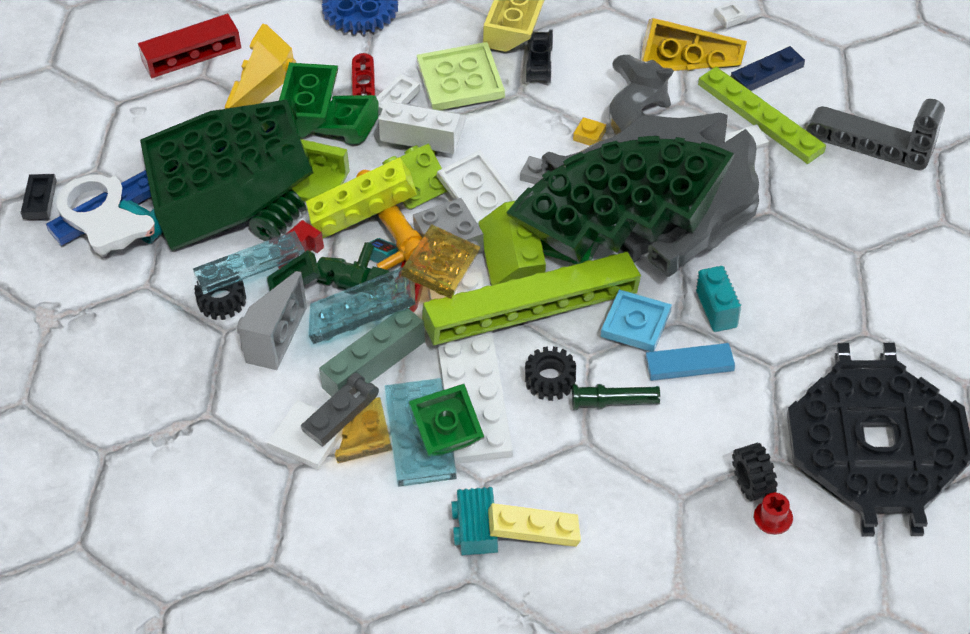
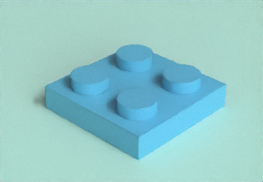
M619 289L601 329V337L653 352L671 313L672 304Z

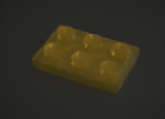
M431 224L403 266L400 275L452 299L481 247Z

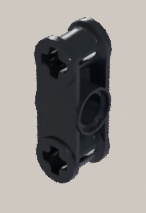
M549 29L548 32L533 31L531 39L528 40L529 52L526 64V82L546 80L547 83H551L553 29Z

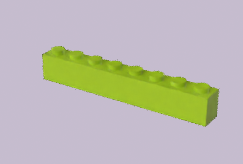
M628 252L612 254L608 257L588 260L580 264L564 266L556 270L536 273L532 276L512 279L504 283L484 286L480 289L460 292L456 295L440 299H432L423 303L422 320L434 346L616 298L619 289L635 294L638 291L641 274Z

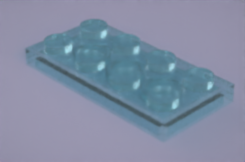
M410 264L311 303L309 338L313 344L328 341L336 335L346 331H354L364 324L379 321L387 315L397 311H405L415 305V278Z
M441 378L385 385L398 487L457 479L453 452L442 456L428 457L417 427L412 421V413L408 405L411 400L442 391Z

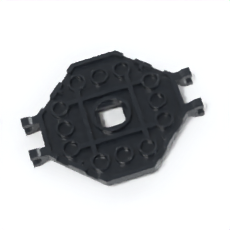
M895 342L883 343V353H880V360H851L849 343H838V353H835L834 356L836 364L832 367V371L814 383L798 402L795 401L788 407L787 419L793 463L861 514L862 537H873L875 535L874 527L878 525L876 513H909L911 536H923V527H927L928 524L924 510L970 465V430L965 406L956 400L951 402L939 393L940 389L924 378L920 377L918 379L906 371L907 366L897 360ZM863 426H891L894 445L892 447H874L868 444L865 440Z

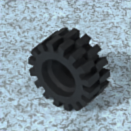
M220 268V273H216L215 269L210 270L211 275L204 273L202 275L203 280L199 278L196 281L197 285L194 287L200 312H203L207 318L211 314V318L217 320V316H220L221 320H225V315L228 314L232 318L235 316L234 311L240 313L242 311L241 306L244 307L246 304L244 283L240 279V275L238 273L234 275L233 270L230 269L225 273V268ZM218 291L230 292L224 297H211L212 294Z
M548 346L543 347V352L537 349L534 351V356L532 354L528 356V361L525 362V382L527 389H531L533 396L539 393V399L543 400L545 396H548V401H553V396H557L558 400L563 399V393L566 396L570 394L572 385L576 382V362L573 361L571 354L566 356V350L562 349L558 352V347L554 346L552 351H548ZM546 369H555L561 372V375L555 378H546L540 375V372Z
M757 442L733 451L732 458L734 461H732V465L735 468L734 474L737 476V483L741 485V491L743 494L745 493L747 499L755 501L764 498L770 493L777 492L778 482L775 480L777 475L773 471L775 467L770 462L771 457L769 453L766 454V448L762 447L761 443Z

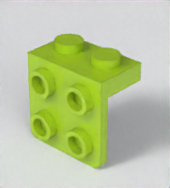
M301 139L309 155L314 173L293 187L292 190L303 201H307L343 184L350 172L347 149Z
M429 143L418 147V145L413 146L404 152L405 155L400 158L411 172L417 193L416 196L403 201L407 209H414L448 192L437 178V171L441 170L442 167ZM392 156L384 162H382V164L384 165L392 160L397 159V157Z

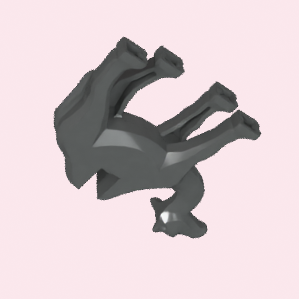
M620 55L614 59L612 63L613 69L621 74L628 86L615 95L609 106V120L615 136L598 141L580 152L584 154L600 148L602 144L616 140L617 142L638 140V137L660 136V139L680 137L685 138V141L700 144L705 142L734 153V158L711 206L694 233L669 222L657 241L651 242L631 232L617 252L618 254L628 252L634 263L640 259L642 254L649 252L647 255L648 260L667 277H670L677 272L679 267L684 266L704 249L711 250L717 247L729 235L741 226L746 225L756 215L759 205V179L755 171L756 142L747 129H744L725 142L728 115L718 112L684 118L644 114L641 110L654 102H658L664 107L671 106L668 94V80L674 70L663 68L654 60L645 62L632 55ZM548 151L542 156L543 163L541 167L543 172L553 171L561 166L564 160L580 152L564 156Z

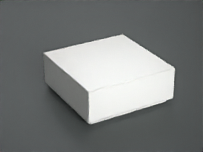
M735 1L714 8L713 15L726 29L746 22L747 14Z

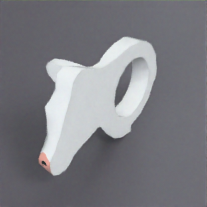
M87 175L78 179L75 178L68 182L60 191L56 200L58 211L63 220L75 229L87 234L90 245L102 257H106L110 250L124 249L137 238L148 237L154 234V221L150 216L136 215L118 207L122 194V185L115 175L111 178L102 175ZM102 190L108 193L104 203L92 211L76 212L71 210L76 198L85 192Z

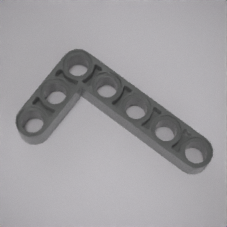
M926 99L923 101L914 121L912 132L821 106L815 109L806 127V131L822 142L914 170H923L928 166L934 152L945 107L943 103L936 99Z

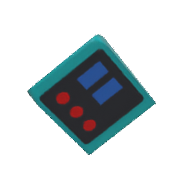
M381 238L368 242L375 246L370 260L376 263L399 251L396 244Z

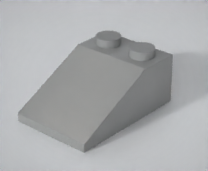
M294 272L252 304L245 316L239 319L237 333L240 334L241 350L244 352L246 363L278 370L307 309L301 272Z

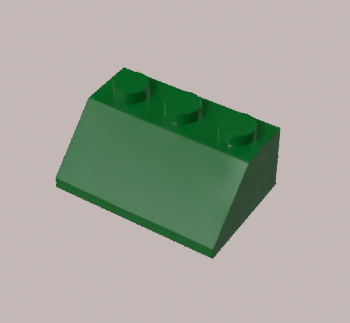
M289 62L279 101L292 99L298 117L295 122L300 138H304L326 122L338 73V65Z

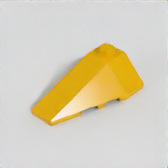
M651 18L648 20L643 40L641 61L654 60L663 68H671L674 71L737 66L742 63L747 41Z

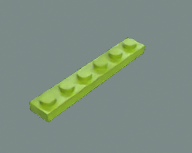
M714 67L699 77L698 85L751 124L758 125L762 132L806 164H809L825 152L826 144L718 67Z

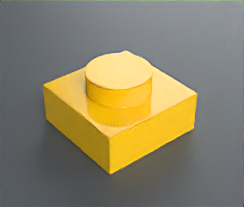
M583 117L573 133V141L589 146L601 141L606 132V124Z

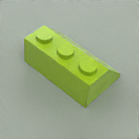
M515 201L504 202L479 221V227L483 232L484 254L491 286L512 279H520L536 273L546 272V262L540 238L506 213Z

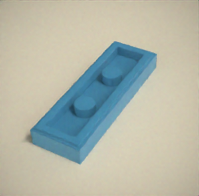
M729 343L646 352L645 357L651 381L735 370V362Z

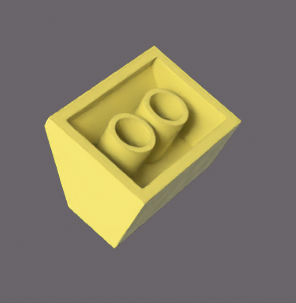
M494 0L483 25V43L488 42L490 49L507 52L531 39L545 0Z

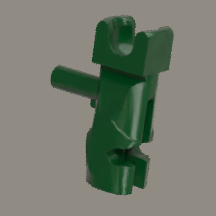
M368 242L364 243L358 262L354 261L353 264L346 262L342 258L321 257L317 262L321 275L316 278L318 283L330 286L334 281L339 289L364 294L369 299L386 302L387 296L378 287L383 283L392 284L394 276L386 269L374 266L372 269L367 268L375 247Z

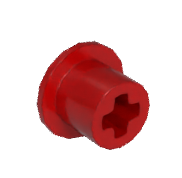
M775 492L764 497L763 502L758 504L754 511V521L758 528L765 533L773 535L782 534L789 530L792 526L793 514L786 496Z

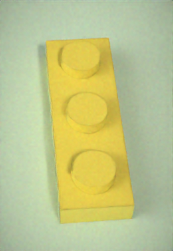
M492 503L488 509L490 536L577 547L581 541L578 514Z

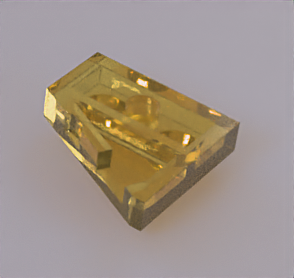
M380 397L375 398L344 427L340 448L336 449L335 452L337 463L393 450Z

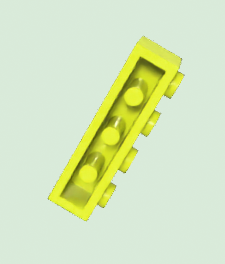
M399 157L307 200L306 205L311 225L321 231L322 237L325 238L412 198L417 193L411 172Z

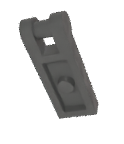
M353 373L348 378L347 383L301 424L302 431L323 447L377 397L379 388L372 383H366L365 378L359 373ZM358 391L361 393L358 397L353 396Z

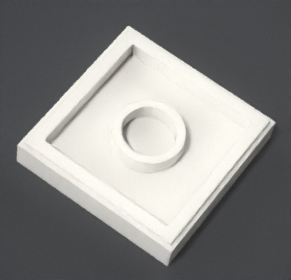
M297 400L268 440V448L319 470L348 427V424L322 447L305 434L301 428V424L315 413L318 408Z

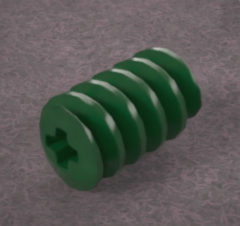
M291 189L258 212L256 217L249 221L250 228L263 241H269L270 238L278 240L281 237V233L287 230V226L293 224V219H297L300 216L299 212L305 211L306 205L299 195Z

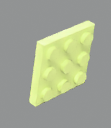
M488 42L417 55L418 67L432 109L443 110L505 98V89Z

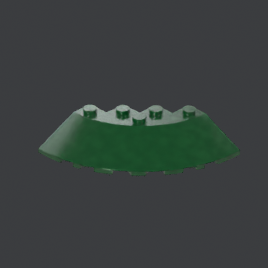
M660 136L638 137V140L612 141L584 154L580 152L564 160L563 164L551 172L548 170L542 175L540 181L532 188L528 187L517 198L506 213L555 250L577 262L581 261L594 241L616 253L631 232L651 242L657 241L669 222L694 233L708 212L734 158V153L705 142L700 144L685 141V138L680 137L660 139Z

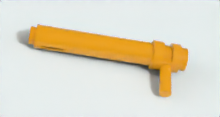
M361 170L356 177L369 172V170ZM397 205L377 213L395 239L399 250L397 253L377 263V267L389 270L404 260L410 266L417 269L427 266L432 257L430 248L424 242L420 233L411 227Z

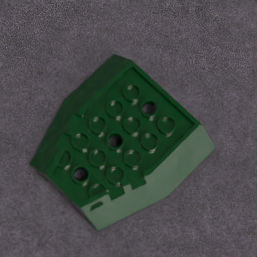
M292 99L212 110L140 139L154 212L172 251L246 222L314 173L309 155L299 136L295 122L298 117ZM274 127L271 132L266 133L269 128ZM226 147L223 151L218 152L220 148ZM178 166L176 170L170 172L171 168Z

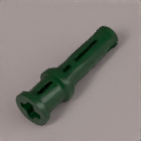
M597 384L596 387L572 385L573 410H578L579 407H597L598 410H601L606 405L660 404V398H658L660 397L659 386L605 388V385Z

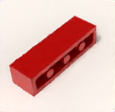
M228 13L137 43L141 60L151 79L242 48L239 31Z

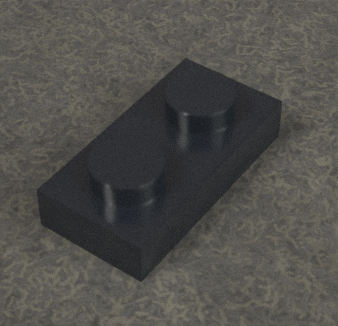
M29 174L20 212L23 219H49L57 183L55 174Z

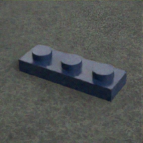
M788 46L731 72L730 77L750 91H753L803 68L805 59L791 46Z

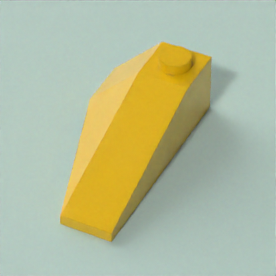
M267 24L260 26L249 47L253 51L249 60H244L241 65V80L234 82L225 104V109L261 103L284 83L289 62L296 63L292 48Z

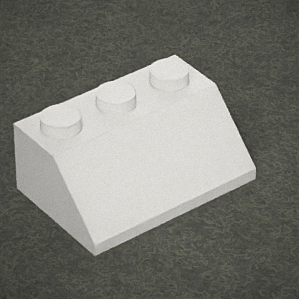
M386 101L379 117L380 141L407 146L418 145V147L429 143L432 150L454 154L467 115Z

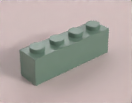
M403 306L319 367L322 388L332 397L347 383L348 378L353 373H359L363 376L366 383L372 382L425 342L424 321L409 308Z

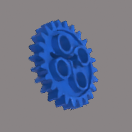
M322 0L324 19L328 20L329 25L335 24L336 30L343 27L344 33L353 30L354 35L358 30L366 34L367 29H370L372 32H375V27L383 29V23L390 24V18H396L395 12H398V0Z

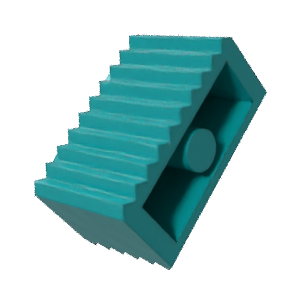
M721 265L698 271L696 292L712 330L719 332L737 328L742 304L737 299L738 296L736 291H734V287H732V283H730L725 267Z
M493 488L458 489L457 501H451L452 517L453 519H459V527H453L455 546L461 545V556L498 553V538L490 536L488 509L494 503Z

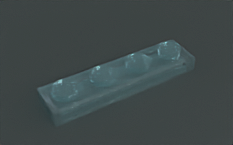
M293 231L195 267L193 272L203 294L289 263L304 253L305 250L296 232Z

